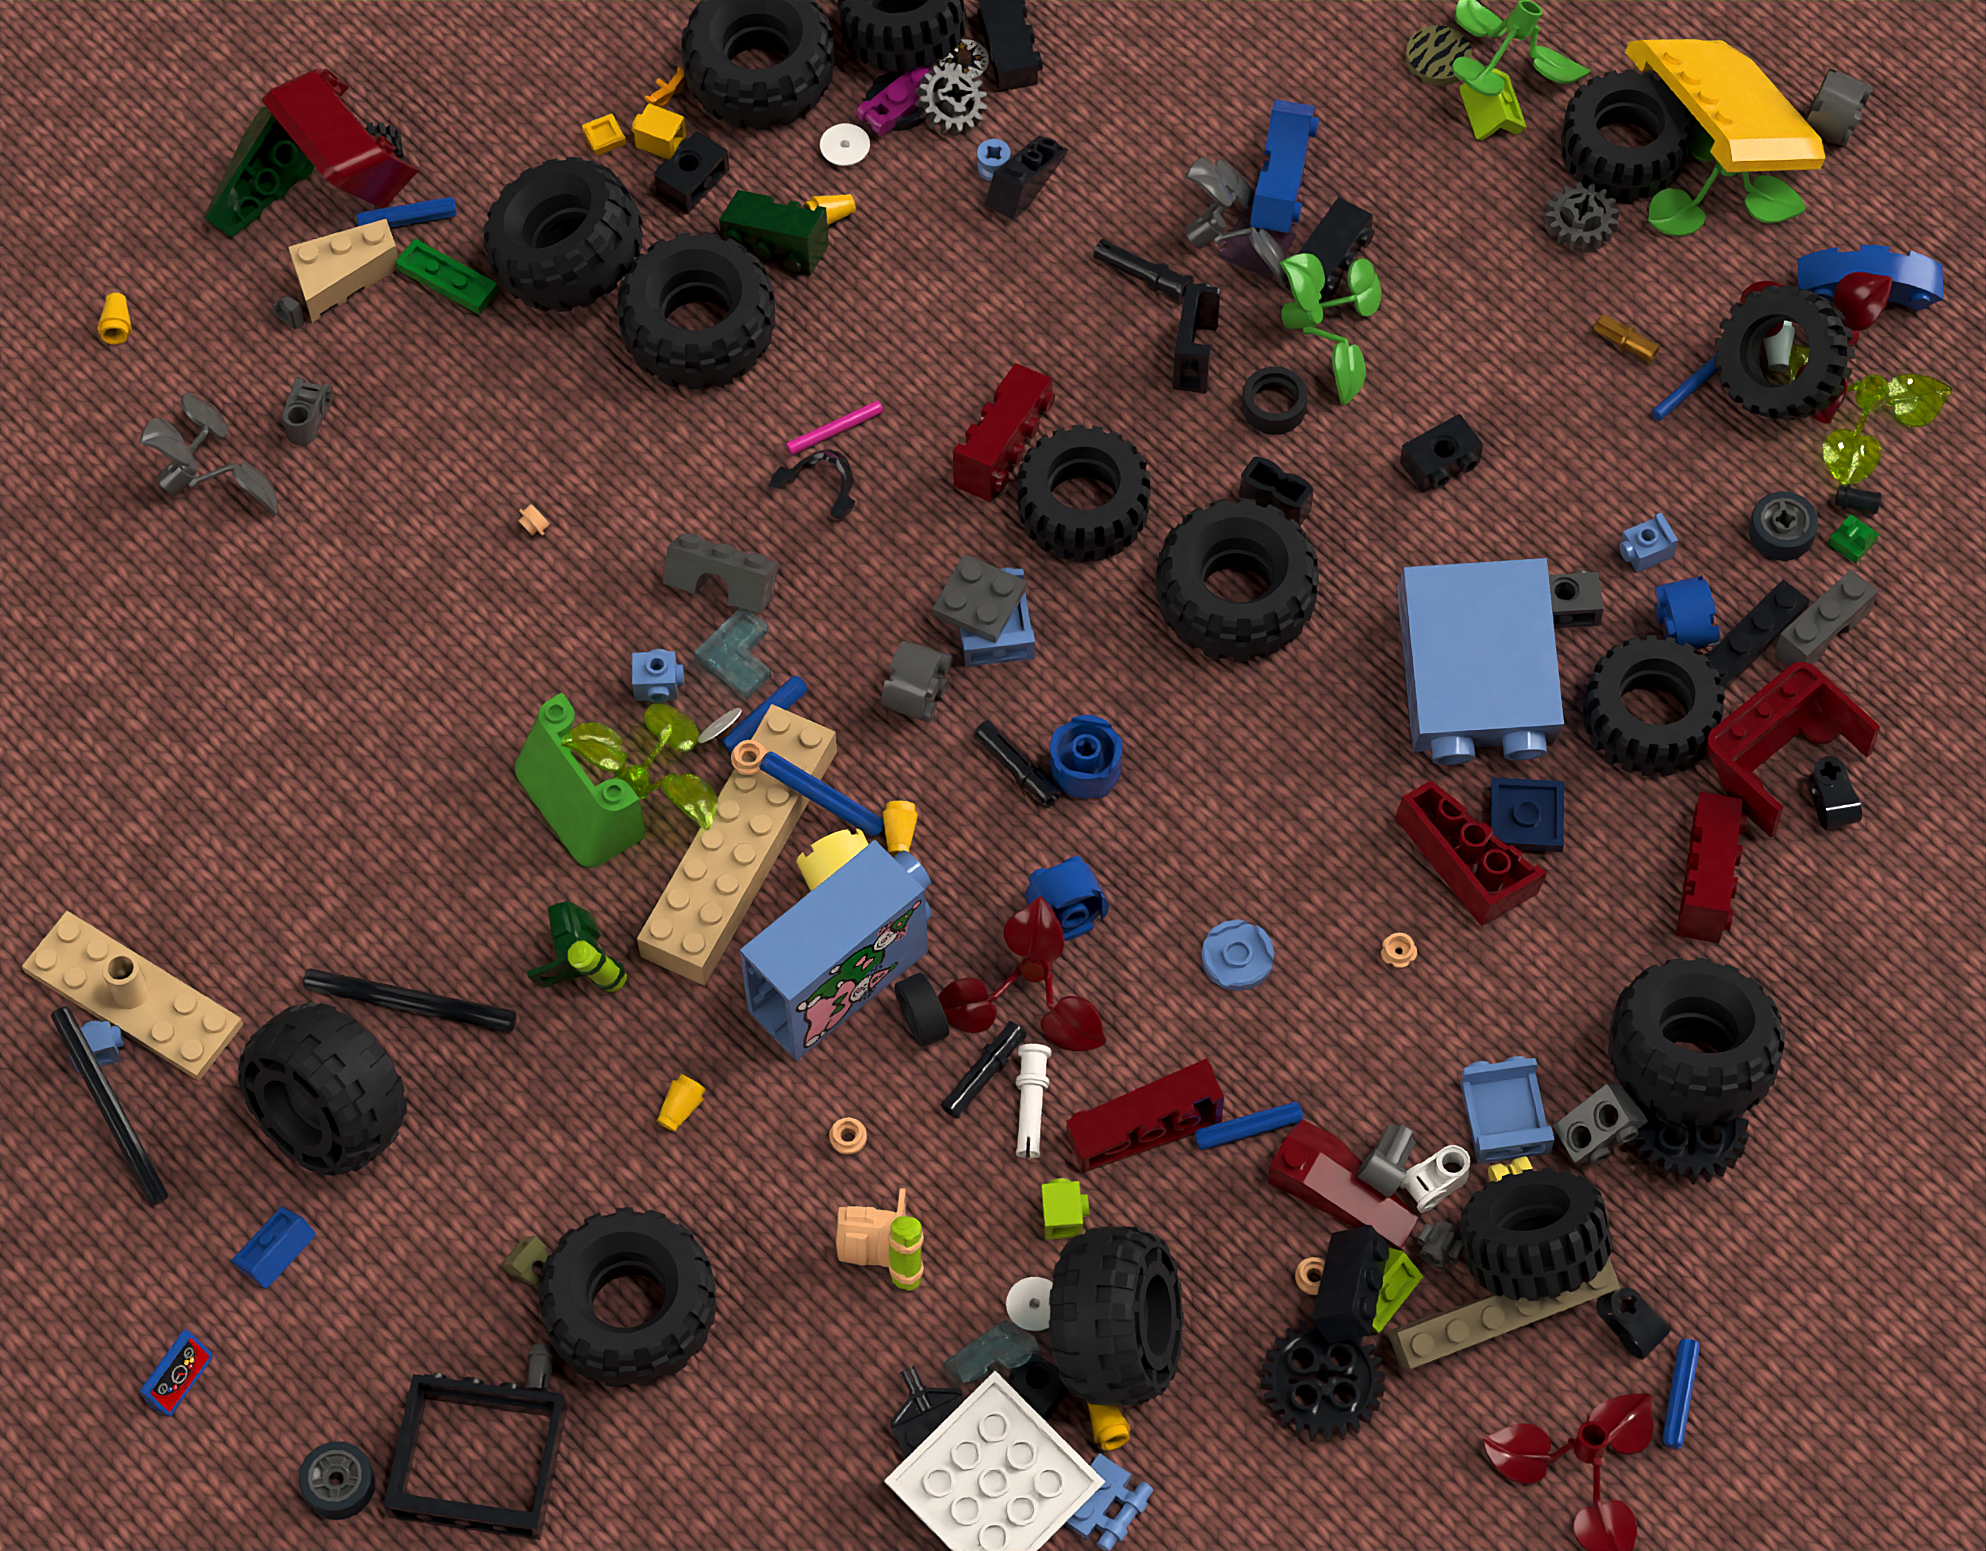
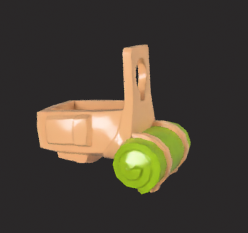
M900 1188L897 1212L877 1210L874 1207H839L836 1248L839 1261L857 1265L889 1267L892 1282L897 1287L910 1291L918 1287L922 1280L924 1267L921 1260V1246L924 1237L921 1223L916 1218L905 1216L906 1189Z

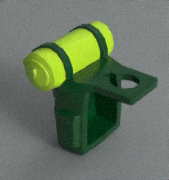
M569 901L547 907L557 959L554 962L528 971V978L541 988H546L572 978L587 976L595 986L607 992H616L621 989L627 980V974L624 972L622 963H618L612 957L606 956L605 950L598 947L597 940L601 935L594 916L589 911ZM549 972H560L559 974L551 977L542 976Z

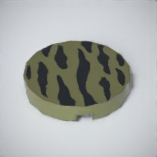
M1429 26L1413 34L1407 43L1406 64L1414 76L1416 74L1422 78V82L1429 85L1444 86L1460 80L1454 75L1452 64L1460 57L1471 58L1472 49L1468 39L1459 31L1448 26Z

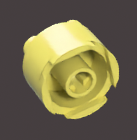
M849 829L841 830L816 841L811 845L814 852L807 857L802 852L798 856L796 863L810 891H812L869 844L862 830L856 829V835H851Z

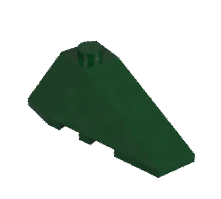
M262 106L244 133L203 217L229 237H233L262 213V210L276 199L283 197L288 189L298 181L304 180L315 168L313 163L267 107Z

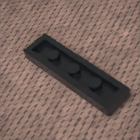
M1784 579L1706 655L1711 661L1709 669L1714 668L1718 671L1721 677L1720 685L1724 688V691L1808 608L1810 599Z

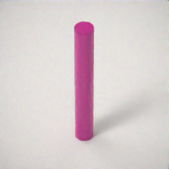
M876 400L787 442V450L792 456L883 413V408L880 402Z

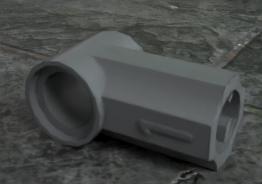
M1389 1124L1383 1130L1375 1149L1361 1165L1356 1177L1385 1197L1389 1198L1392 1196L1407 1172L1403 1167L1416 1142L1412 1137V1131L1404 1125L1396 1126Z

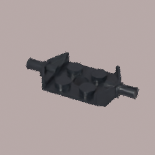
M915 1366L909 1367L908 1371L904 1369L900 1372L910 1393L908 1394L909 1398L890 1423L905 1458L913 1453L964 1402L961 1389L926 1388V1386H923Z

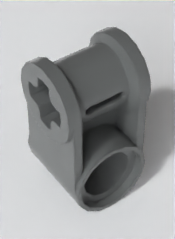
M300 377L294 380L290 396L282 412L286 435L291 443L303 446L314 441L332 402L333 387L331 384L325 383L323 386L305 382L304 378Z

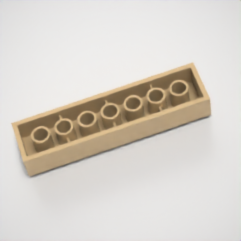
M771 704L751 739L760 743L767 753H776L820 781L837 753L835 731ZM748 756L743 761L753 762L756 758ZM734 769L637 937L640 957L705 986L810 799L764 771L755 775H743Z

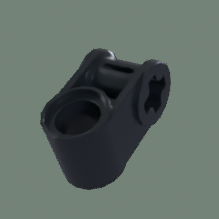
M1825 756L1819 759L1808 779L1807 786L1821 827L1824 830L1860 822L1862 820L1861 803L1853 789L1844 763L1832 756Z
M1621 1288L1602 1295L1597 1299L1596 1308L1600 1318L1616 1334L1624 1348L1638 1359L1644 1360L1670 1333L1666 1322L1651 1309L1635 1289Z

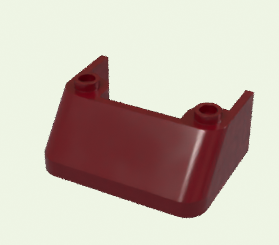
M314 69L270 89L262 98V102L324 178L335 187L377 207L385 208L419 172L416 166L399 159L393 153L396 148L386 137L380 135L377 138L368 133L340 99L349 86L339 80L330 70L324 69V71Z
M1796 662L1786 668L1714 727L1708 735L1706 749L1727 796L1743 799L1742 812L1747 813V817L1771 838L1776 834L1783 806L1764 790L1761 780L1753 771L1800 732L1808 740L1816 744H1828L1839 735H1842L1867 758L1873 752L1881 726L1815 666L1807 662Z

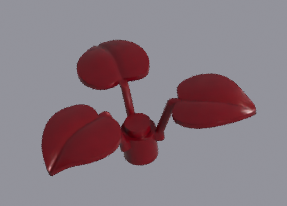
M1853 272L1843 277L1838 283L1834 294V303L1846 318L1843 326L1851 328L1853 339L1848 341V347H1853L1857 343L1860 335L1859 331L1870 328L1880 317L1890 295L1892 277L1866 272ZM1775 281L1753 283L1742 292L1740 302L1744 304L1746 302L1745 295L1753 291L1762 292L1763 287L1773 285L1782 287L1783 285ZM1784 321L1772 327L1764 338L1777 335L1782 330ZM1806 365L1801 366L1795 379L1803 372ZM1843 378L1840 383L1844 390L1839 397L1832 395L1829 398L1831 405L1824 410L1815 409L1814 415L1811 416L1812 418L1824 424H1831L1836 411L1845 399L1848 389L1847 378Z
M1042 896L1014 913L1005 924L1003 935L1006 944L1012 952L1019 956H1024L1021 964L1016 967L1015 971L995 992L988 995L985 984L979 979L961 978L948 984L937 996L949 1024L968 1033H979L990 1028L996 1019L997 1011L991 1002L995 1001L1020 975H1023L1030 982L1044 980L1046 1003L1048 1009L1051 1010L1041 1020V1028L1045 1036L1056 1046L1071 1051L1092 1050L1104 1045L1106 1042L1101 1017L1088 1000L1078 996H1066L1061 998L1057 1005L1053 1001L1052 980L1054 975L1050 972L1053 962L1061 955L1065 943L1061 925L1055 913Z
M1627 1394L1600 1403L1592 1410L1589 1421L1580 1426L1576 1439L1569 1438L1563 1447L1549 1455L1551 1451L1550 1438L1541 1428L1532 1424H1513L1496 1433L1484 1436L1483 1445L1493 1466L1506 1478L1521 1484H1533L1542 1481L1547 1474V1462L1554 1463L1571 1449L1574 1450L1579 1460L1593 1465V1503L1595 1506L1584 1507L1576 1514L1573 1532L1577 1542L1587 1551H1633L1637 1540L1636 1518L1631 1509L1620 1500H1610L1602 1505L1600 1500V1467L1607 1444L1615 1452L1623 1455L1637 1454L1648 1447L1654 1432L1651 1394Z

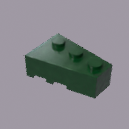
M737 190L719 219L721 239L727 241L731 238L762 259H771L783 264L793 272H802L811 276L829 246L826 207L817 206L813 211L800 208L801 204L797 201L790 200L788 205L774 203L772 196Z

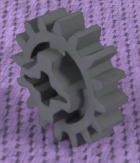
M944 63L940 69L936 65L932 67L919 80L921 84L915 90V93L921 97L915 102V106L924 108L920 117L921 119L927 117L931 119L929 128L932 129L939 125L942 135L951 129L953 136H957L962 130L965 133L969 132L974 125L976 126L982 120L981 114L987 109V105L981 101L987 94L986 92L978 91V87L982 82L981 80L972 81L973 71L970 70L964 74L960 64L951 70L949 63ZM939 82V86L936 88L937 91L933 92L935 83ZM966 106H969L968 114L963 117Z
M1577 182L1576 189L1573 190L1568 185H1564L1563 193L1555 191L1552 201L1547 203L1545 225L1550 226L1548 234L1550 236L1559 235L1557 241L1559 245L1566 241L1569 242V250L1572 251L1576 245H1581L1583 252H1587L1588 246L1591 244L1597 250L1600 249L1602 240L1609 243L1612 233L1617 231L1620 211L1614 208L1615 198L1605 199L1607 190L1603 189L1600 192H1595V184L1592 183L1588 189H1583L1581 182Z

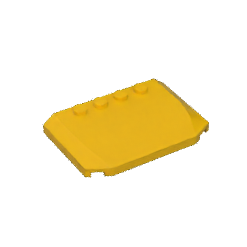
M1678 39L1629 42L1625 51L1627 56L1641 72H1657L1715 140L1710 152L1727 172L1821 169L1826 159L1821 137L1753 60L1722 40Z

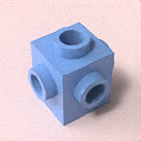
M654 649L649 652L632 653V686L635 701L649 700L654 703H663L668 700L678 699V686H684L683 664L677 665L675 651Z

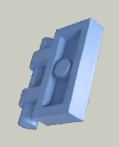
M1099 1453L1090 1467L1105 1483L1064 1525L1086 1540L1095 1528L1104 1534L1097 1542V1545L1104 1551H1111L1116 1542L1121 1543L1128 1533L1126 1528L1136 1514L1141 1515L1148 1506L1146 1500L1154 1490L1143 1481L1140 1482L1134 1492L1125 1489L1131 1480V1474ZM1116 1500L1123 1507L1114 1520L1109 1519L1105 1514Z

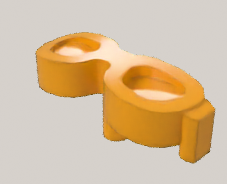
M678 67L677 73L670 80L669 84L658 78L655 83L661 89L654 92L650 97L648 95L645 96V101L660 108L666 106L674 94L678 95L684 89L686 83L684 71Z

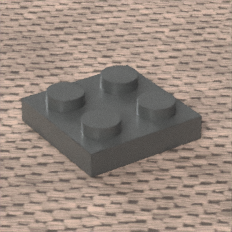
M963 554L932 608V616L996 643L1027 589V581Z

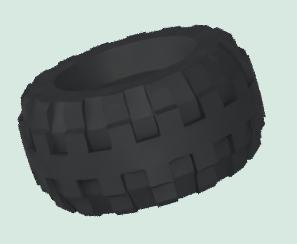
M701 0L689 15L688 26L684 27L681 39L683 71L688 88L694 99L697 98L703 105V109L718 120L724 117L727 123L743 129L745 125L755 126L756 130L770 129V125L781 123L782 126L795 122L798 114L801 112L807 114L816 106L832 81L835 64L833 33L829 19H825L822 7L815 0ZM755 47L772 48L786 56L781 63L764 69L741 68L731 62L742 51Z
M569 156L566 157V160L559 161L557 158L547 160L533 169L530 167L520 173L519 178L512 183L509 182L500 191L501 196L497 202L492 203L487 213L488 222L484 225V248L488 253L486 258L498 279L515 299L520 298L525 305L542 311H549L550 309H554L556 312L572 311L573 307H586L595 303V300L605 293L608 295L618 287L617 283L629 273L628 267L633 262L634 257H638L642 247L643 233L640 224L643 221L641 213L626 186L608 167L598 164L593 160H583L582 157Z
M690 232L678 233L675 239L665 242L662 238L651 244L648 248V253L646 255L640 253L628 267L629 273L626 274L624 280H621L618 290L617 314L619 327L627 352L634 356L636 364L651 376L658 375L659 381L673 387H677L679 383L687 385L689 390H703V385L716 383V386L720 387L731 383L732 376L736 374L743 376L757 364L756 358H761L762 354L766 353L772 341V331L775 329V299L771 280L768 279L765 267L759 259L755 258L752 253H747V249L731 238L723 241L718 234L703 232L702 236H690ZM696 301L716 304L727 312L726 316L716 325L702 330L682 329L667 320L669 315L678 307Z
M1241 498L1240 503H1228L1227 499L1212 501L1209 508L1205 510L1198 507L1183 517L1182 524H1177L1175 528L1172 527L1164 540L1161 552H1159L1156 569V594L1163 619L1167 626H1171L1172 630L1177 631V638L1192 649L1197 646L1203 650L1205 656L1217 660L1220 659L1221 655L1233 657V662H1244L1250 660V656L1259 654L1261 658L1278 652L1280 645L1292 643L1302 633L1303 626L1307 621H1310L1316 604L1319 573L1318 558L1314 546H1310L1309 541L1306 540V532L1293 519L1288 521L1285 519V513L1270 504L1264 508L1256 505V501L1253 499ZM1240 567L1260 575L1268 584L1269 589L1262 596L1254 600L1230 602L1214 595L1204 582L1216 571L1224 568Z
M1681 957L1669 959L1661 967L1652 965L1642 971L1641 974L1635 977L1629 987L1625 986L1619 995L1609 1029L1608 1055L1610 1064L1613 1065L1620 1084L1624 1088H1628L1631 1094L1635 1095L1636 1099L1639 1100V1105L1651 1113L1657 1111L1666 1115L1667 1120L1681 1123V1120L1693 1121L1695 1125H1712L1713 1121L1722 1119L1723 1122H1728L1758 1105L1767 1096L1770 1086L1774 1085L1785 1043V1030L1781 1029L1782 1017L1773 998L1769 995L1766 996L1763 986L1753 977L1747 978L1742 975L1739 968L1727 963L1725 965L1716 964L1707 958L1696 957L1695 960L1686 961ZM1679 1038L1696 1039L1711 1045L1720 1053L1690 1051L1677 1046L1670 1040Z
M310 1002L300 1006H289L260 1027L245 1044L244 1052L240 1056L238 1071L241 1073L238 1075L240 1090L245 1095V1103L250 1113L255 1116L260 1124V1129L277 1144L281 1152L287 1157H292L300 1166L310 1171L317 1170L319 1174L335 1176L336 1174L348 1173L350 1170L355 1172L360 1170L399 1136L398 1129L404 1123V1116L407 1114V1098L403 1095L405 1087L401 1076H398L394 1068L395 1063L388 1052H385L378 1044L377 1038L369 1030H365L360 1026L357 1020L349 1014L341 1013L336 1010V1007L323 1003L317 1005V1003Z
M633 1207L616 1208V1213L601 1216V1213L598 1212L585 1218L582 1226L576 1230L574 1228L569 1229L558 1240V1247L552 1255L548 1254L542 1269L543 1275L541 1285H539V1306L544 1328L553 1348L563 1361L568 1362L575 1369L576 1373L589 1380L593 1378L603 1381L606 1386L623 1388L625 1384L639 1383L640 1387L657 1383V1378L668 1373L673 1376L686 1367V1362L695 1353L699 1354L707 1341L710 1327L714 1324L716 1286L711 1264L703 1247L698 1244L693 1234L681 1223L677 1225L668 1220L665 1214L653 1210H647L645 1213L634 1212ZM624 1275L648 1277L663 1288L665 1295L662 1307L649 1321L635 1327L621 1328L606 1324L595 1315L593 1302L598 1292L608 1282Z
M1106 1226L1087 1229L1085 1234L1076 1235L1065 1244L1059 1254L1060 1259L1055 1264L1052 1275L1053 1284L1049 1296V1333L1052 1338L1054 1362L1057 1364L1058 1374L1063 1384L1068 1387V1390L1076 1397L1084 1398L1090 1404L1108 1406L1142 1405L1143 1402H1148L1151 1398H1156L1164 1393L1170 1386L1169 1381L1174 1378L1178 1368L1177 1362L1178 1357L1181 1355L1183 1342L1181 1340L1182 1327H1184V1312H1182L1183 1295L1177 1274L1178 1268L1167 1244L1156 1234L1144 1232L1143 1228Z

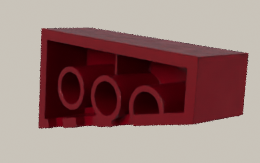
M1017 363L1013 365L995 391V403H986L981 411L978 426L972 423L966 431L965 437L967 439L965 444L958 443L953 450L954 487L989 502L993 500L997 491L1002 492L1005 489L1009 479V470L1012 465L1017 466L1020 463L1025 451L1024 444L1028 438L1033 439L1040 426L1039 418L1043 412L1048 413L1054 403L1055 393H1052L1051 377Z
M1429 781L1402 797L1395 819L1481 927L1537 895L1547 872L1539 865L1532 866L1522 858L1523 853L1512 844L1507 846L1493 835L1494 830L1484 822L1478 823L1466 813L1467 808L1433 781Z
M1699 792L1694 810L1676 936L1719 943L1723 930L1730 931L1733 910L1730 909L1731 899L1735 898L1738 877H1734L1735 866L1739 867L1743 849V845H1738L1739 834L1744 835L1747 822V813H1741L1743 799Z
M1205 1058L1091 1110L1086 1109L1075 1113L1070 1119L1066 1120V1135L1081 1173H1085L1195 1135V1131L1198 1129L1222 1123L1224 1095L1208 1058Z

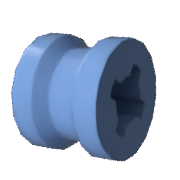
M988 139L980 144L977 150V168L980 176L987 181H992L994 171L1010 159V148L1005 142L998 139Z

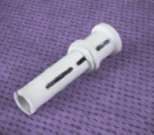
M1025 1044L1018 1048V1055L1021 1057V1073L1016 1078V1085L1021 1090L1016 1155L1026 1159L1027 1144H1030V1159H1034L1040 1156L1043 1092L1049 1087V1078L1046 1077L1047 1059L1051 1057V1049L1040 1044Z

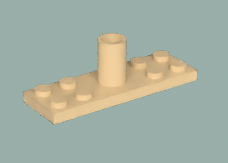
M69 911L64 913L22 965L26 974L102 1021L109 1020L111 1027L119 1025L122 1034L200 1081L243 1026L242 1019Z

